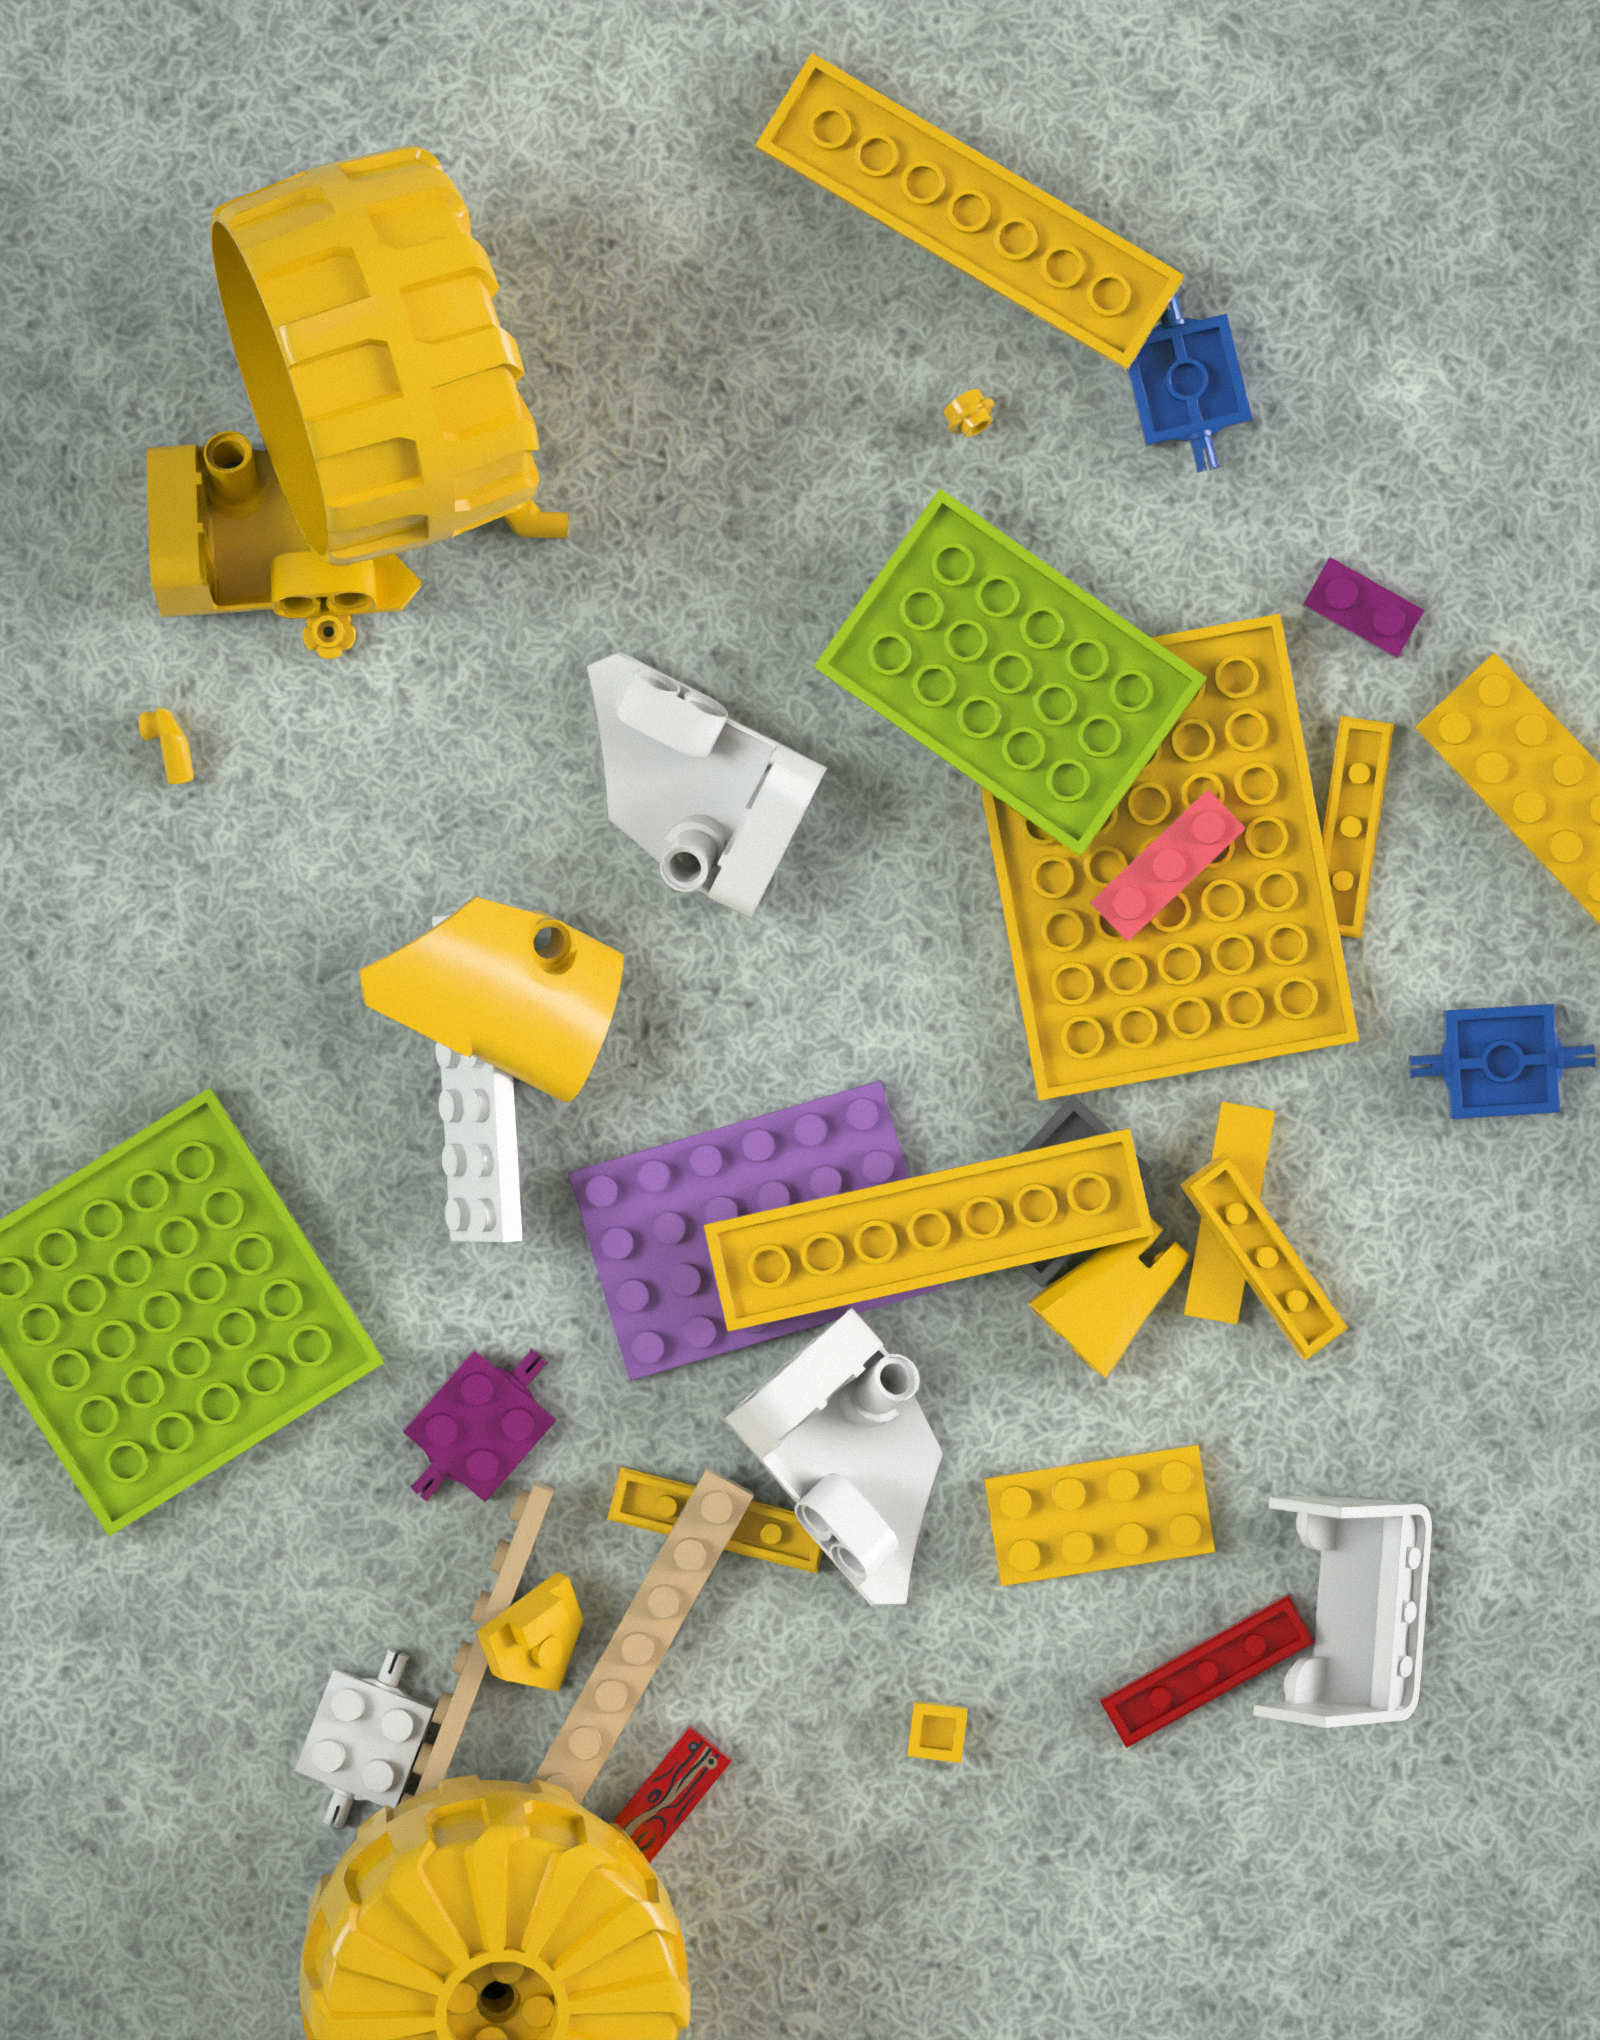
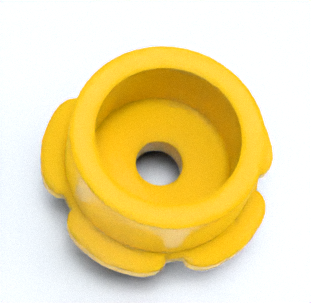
M979 389L969 390L955 398L943 411L944 416L950 423L948 431L954 434L963 433L966 438H970L985 430L993 421L990 416L995 405L993 399H985Z
M324 615L316 618H306L307 627L302 631L304 644L309 650L317 651L318 656L321 658L335 659L340 657L342 651L350 649L356 639V629L350 623L352 620L351 616ZM332 627L334 629L333 636L326 637L324 629Z

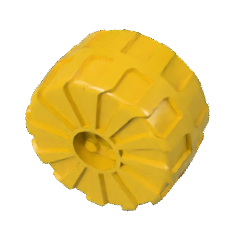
M406 145L326 163L301 171L289 178L230 200L214 210L210 220L212 258L220 299L239 370L261 437L287 503L307 543L321 561L334 566H345L426 547L521 509L525 502L531 500L536 495L539 485V474L531 452L538 450L539 444L536 423L516 387V383L525 375L516 340L507 331L500 328L492 303L499 290V285L486 251L471 237L467 206L456 185L443 172L440 162L432 153L416 145Z
M477 1774L441 1780L439 1781L438 1788L412 1797L394 1808L389 1805L384 1806L357 1828V1839L341 1857L332 1874H325L321 1877L308 1909L307 1927L299 1969L300 2006L307 2040H677L680 2030L689 2028L690 1987L685 1945L672 1903L660 1879L637 1845L618 1824H607L592 1812L579 1805L569 1790L545 1781L533 1779L529 1784L504 1780H479ZM493 1981H499L510 1986L508 1992L498 1999L486 1998L481 1993L484 1987Z

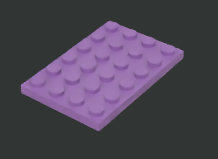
M881 1080L569 1172L630 1381L838 1320L851 1307L857 1313H861L942 1289L941 1284H936L727 1331L704 1224L909 1178Z

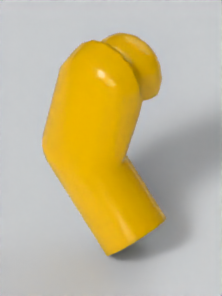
M156 707V711L153 712L143 711L138 716L141 738L146 741L160 738L167 782L169 784H181L193 780L194 775L188 739L172 713L161 707Z

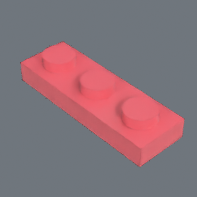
M1207 789L1089 903L1128 942L1246 828Z

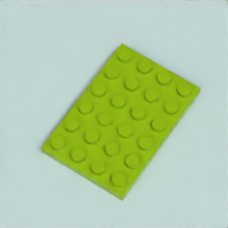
M939 488L813 666L817 671L1079 857L1084 853L1207 679L1203 674L941 488Z

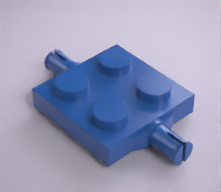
M1175 293L1169 303L1170 310L1167 306L1160 318L1162 324L1153 329L1127 372L1145 446L1148 447L1172 440L1190 441L1197 467L1196 471L1200 473L1207 470L1203 450L1205 451L1209 470L1220 467L1211 436H1214L1223 428L1250 422L1253 418L1228 315L1223 314L1202 320L1182 318L1177 293Z
M1554 1004L1443 1010L1445 1040L1441 1054L1409 1055L1408 1058L1409 1065L1430 1064V1067L1409 1069L1410 1079L1442 1076L1448 1090L1450 1119L1560 1112L1559 1083L1563 1074V1068H1593L1596 1065V1058L1594 1057L1574 1058L1575 1055L1595 1054L1594 1044L1562 1047L1555 1031Z

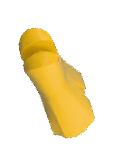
M1151 1216L1154 1235L1102 1247L1073 1270L1047 1286L1027 1303L1059 1337H1063L1068 1341V1346L1104 1379L1108 1377L1147 1317L1175 1282L1191 1256L1175 1240L1153 1257V1262L1146 1267L1138 1257L1150 1249L1153 1241L1164 1230Z

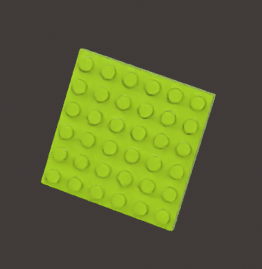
M212 1087L201 1092L0 1220V1367L108 1537L386 1362Z

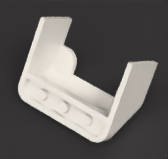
M1318 1495L1269 1497V1508L1298 1512L1296 1529L1303 1545L1308 1549L1321 1551L1313 1657L1298 1659L1292 1668L1288 1670L1284 1679L1285 1702L1254 1705L1253 1716L1323 1728L1406 1720L1414 1712L1420 1692L1432 1532L1431 1516L1428 1509L1422 1504L1400 1501Z

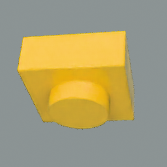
M914 1700L907 1756L961 1763L968 1707Z

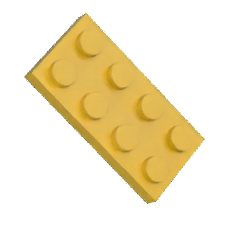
M1198 1444L984 1478L1001 1586L1215 1552Z

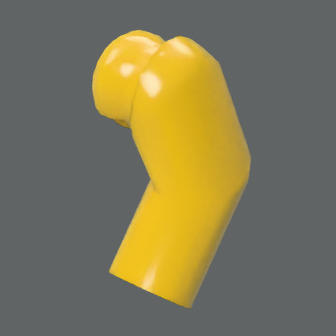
M531 499L525 502L521 509L503 516V519L515 534L520 537L568 539L569 512L541 511Z

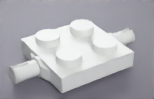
M387 1650V1655L378 1678H361L337 1668L333 1669L294 1770L323 1782L331 1791H334L322 1821L331 1825L336 1817L333 1825L335 1828H345V1822L354 1800H369L381 1806L389 1805L392 1808L400 1804L435 1713L436 1707L411 1698L401 1687H398L407 1660H409V1656L404 1653L399 1654L396 1660L399 1651Z

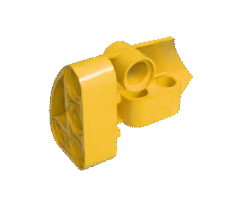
M224 431L211 437L205 446L198 447L197 444L147 448L149 564L152 587L161 618L273 610L280 617L289 619L316 618L324 615L342 616L402 611L421 588L422 582L396 554L345 566H334L321 561L307 543L292 514L268 453L252 449L251 443L245 435L237 431ZM232 462L241 463L240 465H238V466L235 467V468H231V469H224V468H222L224 465H226V464H228V463H232Z
M474 896L456 912L429 931L358 971L363 1001L366 1006L468 1058L472 1055L564 1103H569L582 1089L604 1042L618 998L624 956L616 949L546 912L539 910L527 911ZM550 927V942L545 948L535 951L533 943L535 935L539 930Z

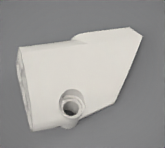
M620 651L588 664L587 670L594 696L602 746L608 819L660 863L661 876L671 888L681 892L698 890L708 895V898L751 919L827 767L729 718L726 708L716 700ZM677 853H692L699 860L701 867L695 869L685 867L679 861Z
M851 1307L840 1319L834 1320L763 1381L723 1419L797 1503L794 1508L800 1524L871 1606H901L907 1602L909 1579L918 1535L943 1452L914 1395L918 1390L920 1382L919 1373L914 1363L905 1356L889 1354L883 1347L884 1343ZM880 1375L885 1376L891 1382L893 1394L884 1389L881 1384Z

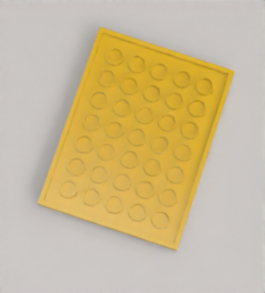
M1280 613L1151 637L1203 674L1207 679L1081 857L980 786L1038 1101L1359 1041ZM1209 789L1246 829L1132 939L1126 942L1089 902L1195 800Z

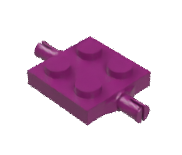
M475 1348L472 1349L403 1428V1433L425 1451L431 1462L429 1467L410 1486L416 1494H419L425 1487L420 1493V1497L428 1502L434 1492L449 1478L464 1484L484 1502L488 1500L556 1422V1418L535 1401L529 1387H527L545 1365L548 1364L544 1357L540 1356L536 1360L539 1354L536 1350L530 1348L526 1356L510 1372L507 1369L493 1365Z

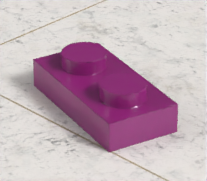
M1331 557L1327 559L1302 604L1305 608L1394 658L1399 657L1424 612L1422 608Z

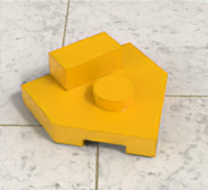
M560 1572L554 1573L477 1631L489 1668L494 1676L505 1681L559 1692L584 1621L569 1577Z

